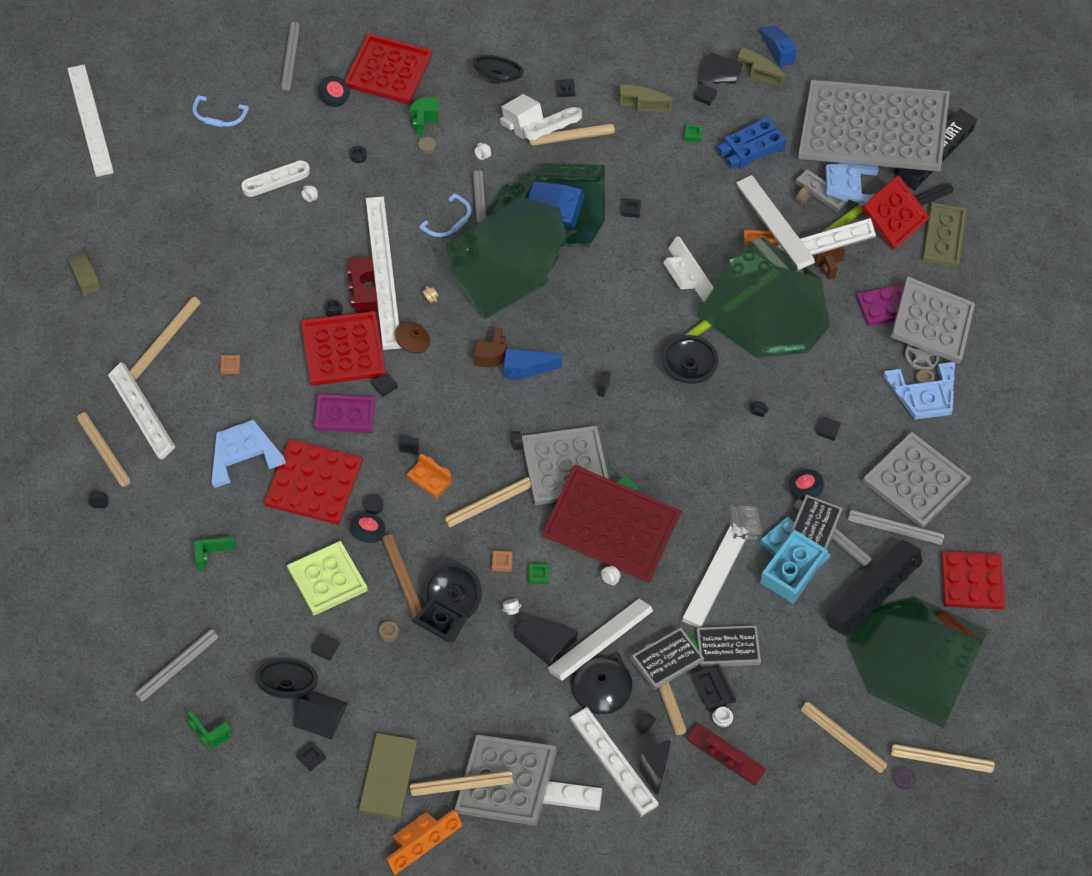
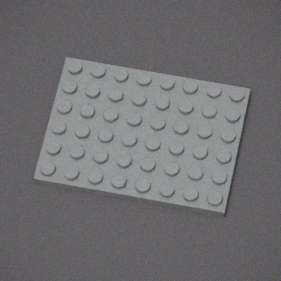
M811 80L799 149V159L941 172L950 91Z

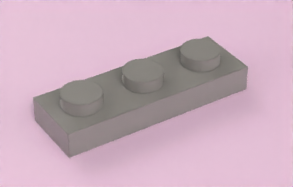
M808 169L796 179L795 184L801 188L804 186L811 188V195L835 212H838L848 203L847 201L827 195L826 182Z

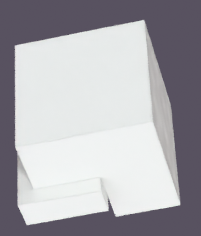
M525 94L520 95L501 107L503 117L500 118L501 125L509 130L514 129L515 135L522 139L526 138L524 137L523 130L525 126L543 119L540 103Z

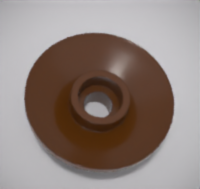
M403 322L397 326L395 339L402 349L414 354L423 353L430 346V336L421 325L415 322Z

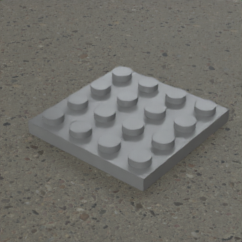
M907 277L904 282L890 337L959 364L963 358L975 303Z
M597 426L522 436L534 505L557 502L574 464L609 479Z
M911 432L863 478L862 482L920 528H924L970 483L972 478Z
M476 735L465 776L511 771L513 783L460 790L455 811L462 815L537 826L557 753L556 746Z

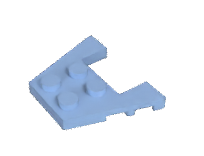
M849 163L826 165V194L847 202L852 200L858 202L859 206H862L874 195L862 194L861 174L877 176L878 166Z
M955 362L938 364L937 370L941 381L906 385L901 369L884 371V379L915 420L952 414Z
M254 420L217 432L212 473V485L214 488L231 483L227 466L257 455L265 454L269 469L286 463L283 455Z

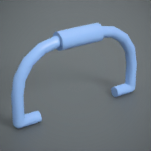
M198 95L192 107L193 114L198 120L217 127L237 125L242 122L249 110L248 106L239 104L238 108L244 109L241 116L235 121L223 122V120L204 118L197 113L196 109L199 101L207 100L205 96Z
M454 193L448 198V201L452 202L456 198L462 202L467 208L465 217L463 216L451 227V230L444 233H436L426 228L427 220L419 228L434 237H446L454 232L457 233L471 216L470 204L464 198Z

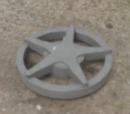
M912 345L907 346L905 359L912 368L916 370H932L937 366L939 356L920 348H911ZM908 351L914 354L915 360L913 362L909 358ZM930 356H936V361L933 365L929 360ZM916 363H926L928 367H921L916 365Z

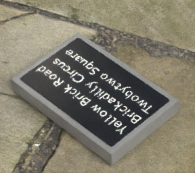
M806 495L789 536L796 530L827 549L843 508Z
M757 626L704 627L696 629L698 650L704 657L700 667H717L719 664L720 666L761 664Z
M679 628L633 654L631 660L655 690L702 663L704 657L682 628Z

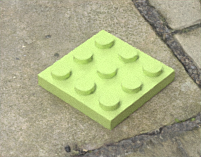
M341 541L287 565L291 577L313 616L368 591L364 580Z

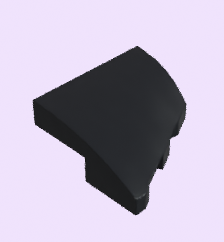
M711 52L701 72L698 84H703V82L735 84L741 73L743 63Z

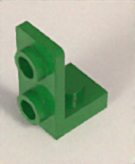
M225 536L219 539L194 541L197 571H205V563H209L208 553L236 550L234 537Z
M191 710L187 711V724L192 731L197 730L200 734L198 738L204 746L208 745L213 750L232 737L231 728L227 722L215 726L208 733Z

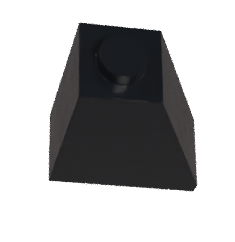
M529 615L524 620H519L514 627V638L548 666L555 663L577 641L578 631L573 628Z

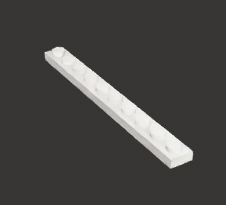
M384 197L366 198L383 350L399 349L401 347L395 339V330L399 325Z

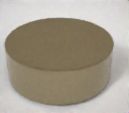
M423 137L418 142V149L423 154H431L436 150V142L431 137Z
M804 186L799 191L796 201L804 204L811 196L812 189Z
M921 369L916 374L915 382L917 384L934 382L935 376L930 370Z
M392 621L382 623L379 627L380 638L385 642L395 641L399 636L398 625Z

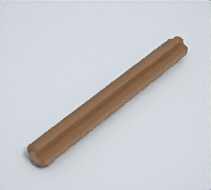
M393 535L383 536V543L412 615L415 618L422 610V606Z

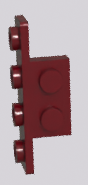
M697 724L687 737L689 742L753 785H756L766 772L765 767L701 724Z

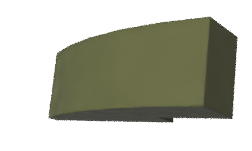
M742 47L737 58L738 62L743 63L742 70L751 72L750 78L783 88L785 74L781 69L765 57Z
M620 84L619 106H637V111H672V97L646 87Z
M84 252L66 257L83 296L101 290L97 276Z

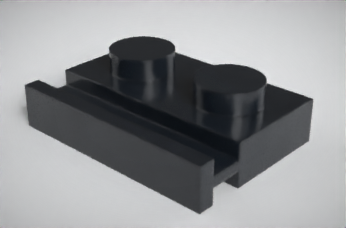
M720 664L717 667H710L692 674V679L708 712L736 702V697Z

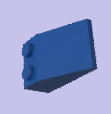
M533 182L523 216L574 229L585 195L578 188L560 184Z

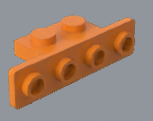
M452 810L436 821L425 812L393 835L394 842L401 848L386 858L392 873L398 874L462 827L458 813Z

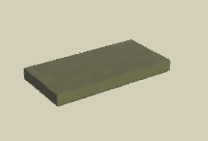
M931 203L922 261L958 268L967 208Z
M380 733L376 734L359 813L401 820L418 740Z

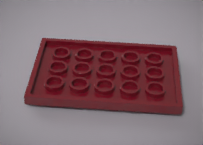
M574 464L542 536L650 583L682 511Z

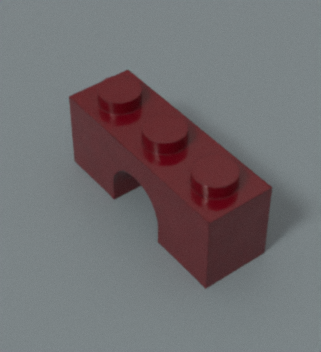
M372 257L349 258L350 266H347V276L352 279V281H348L349 292H353L354 295L350 296L351 307H355L356 313L378 311L376 287L363 285L366 282L374 281Z

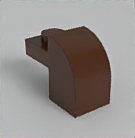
M844 247L815 255V267L821 266L822 272L826 274L828 280L836 277L838 269L836 262L843 261Z
M495 327L493 342L477 340L474 366L495 367L505 360L507 345L505 344L506 336H503V328Z

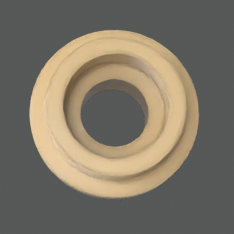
M426 286L425 290L422 291L430 304L437 302L436 297H438L435 289Z

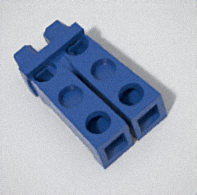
M766 117L731 136L724 137V143L717 147V153L720 157L729 155L726 158V163L730 169L737 166L739 169L745 168V165H749L759 158L776 151H784L786 138L776 129L772 121Z

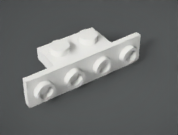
M676 237L668 248L673 257L666 258L663 263L680 289L694 288L702 301L705 302L714 291V287L681 238Z

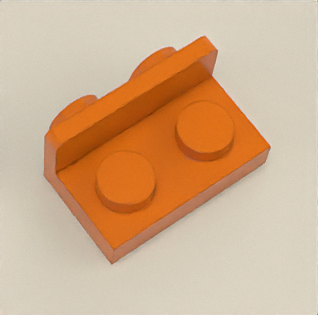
M421 454L419 462L407 473V479L437 499L451 484V473L447 468L436 464L431 457Z

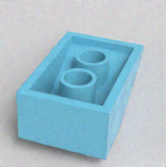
M794 530L762 572L760 584L794 604L806 588L828 550Z

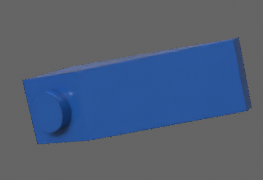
M776 25L759 29L779 67L795 63L797 48L786 33Z
M506 348L504 377L509 379H524L562 367V354Z

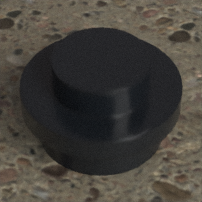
M332 299L326 303L324 311L329 317L340 316L343 312V306L338 300Z
M755 401V403L750 404L751 414L764 417L765 413H768L769 409L765 403Z

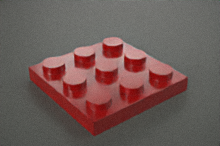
M899 175L894 177L861 206V209L868 218H871L873 225L892 250L896 249L930 218Z
M942 551L944 607L1004 610L1005 596L1001 554Z

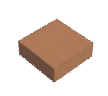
M221 355V374H240V355Z
M493 551L492 571L512 572L513 552Z

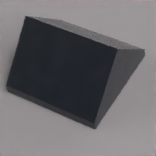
M434 596L415 616L412 622L446 642L454 643L468 615Z
M311 691L300 698L293 726L332 740L348 703Z
M665 740L641 754L639 771L654 794L657 795L661 787L671 740Z

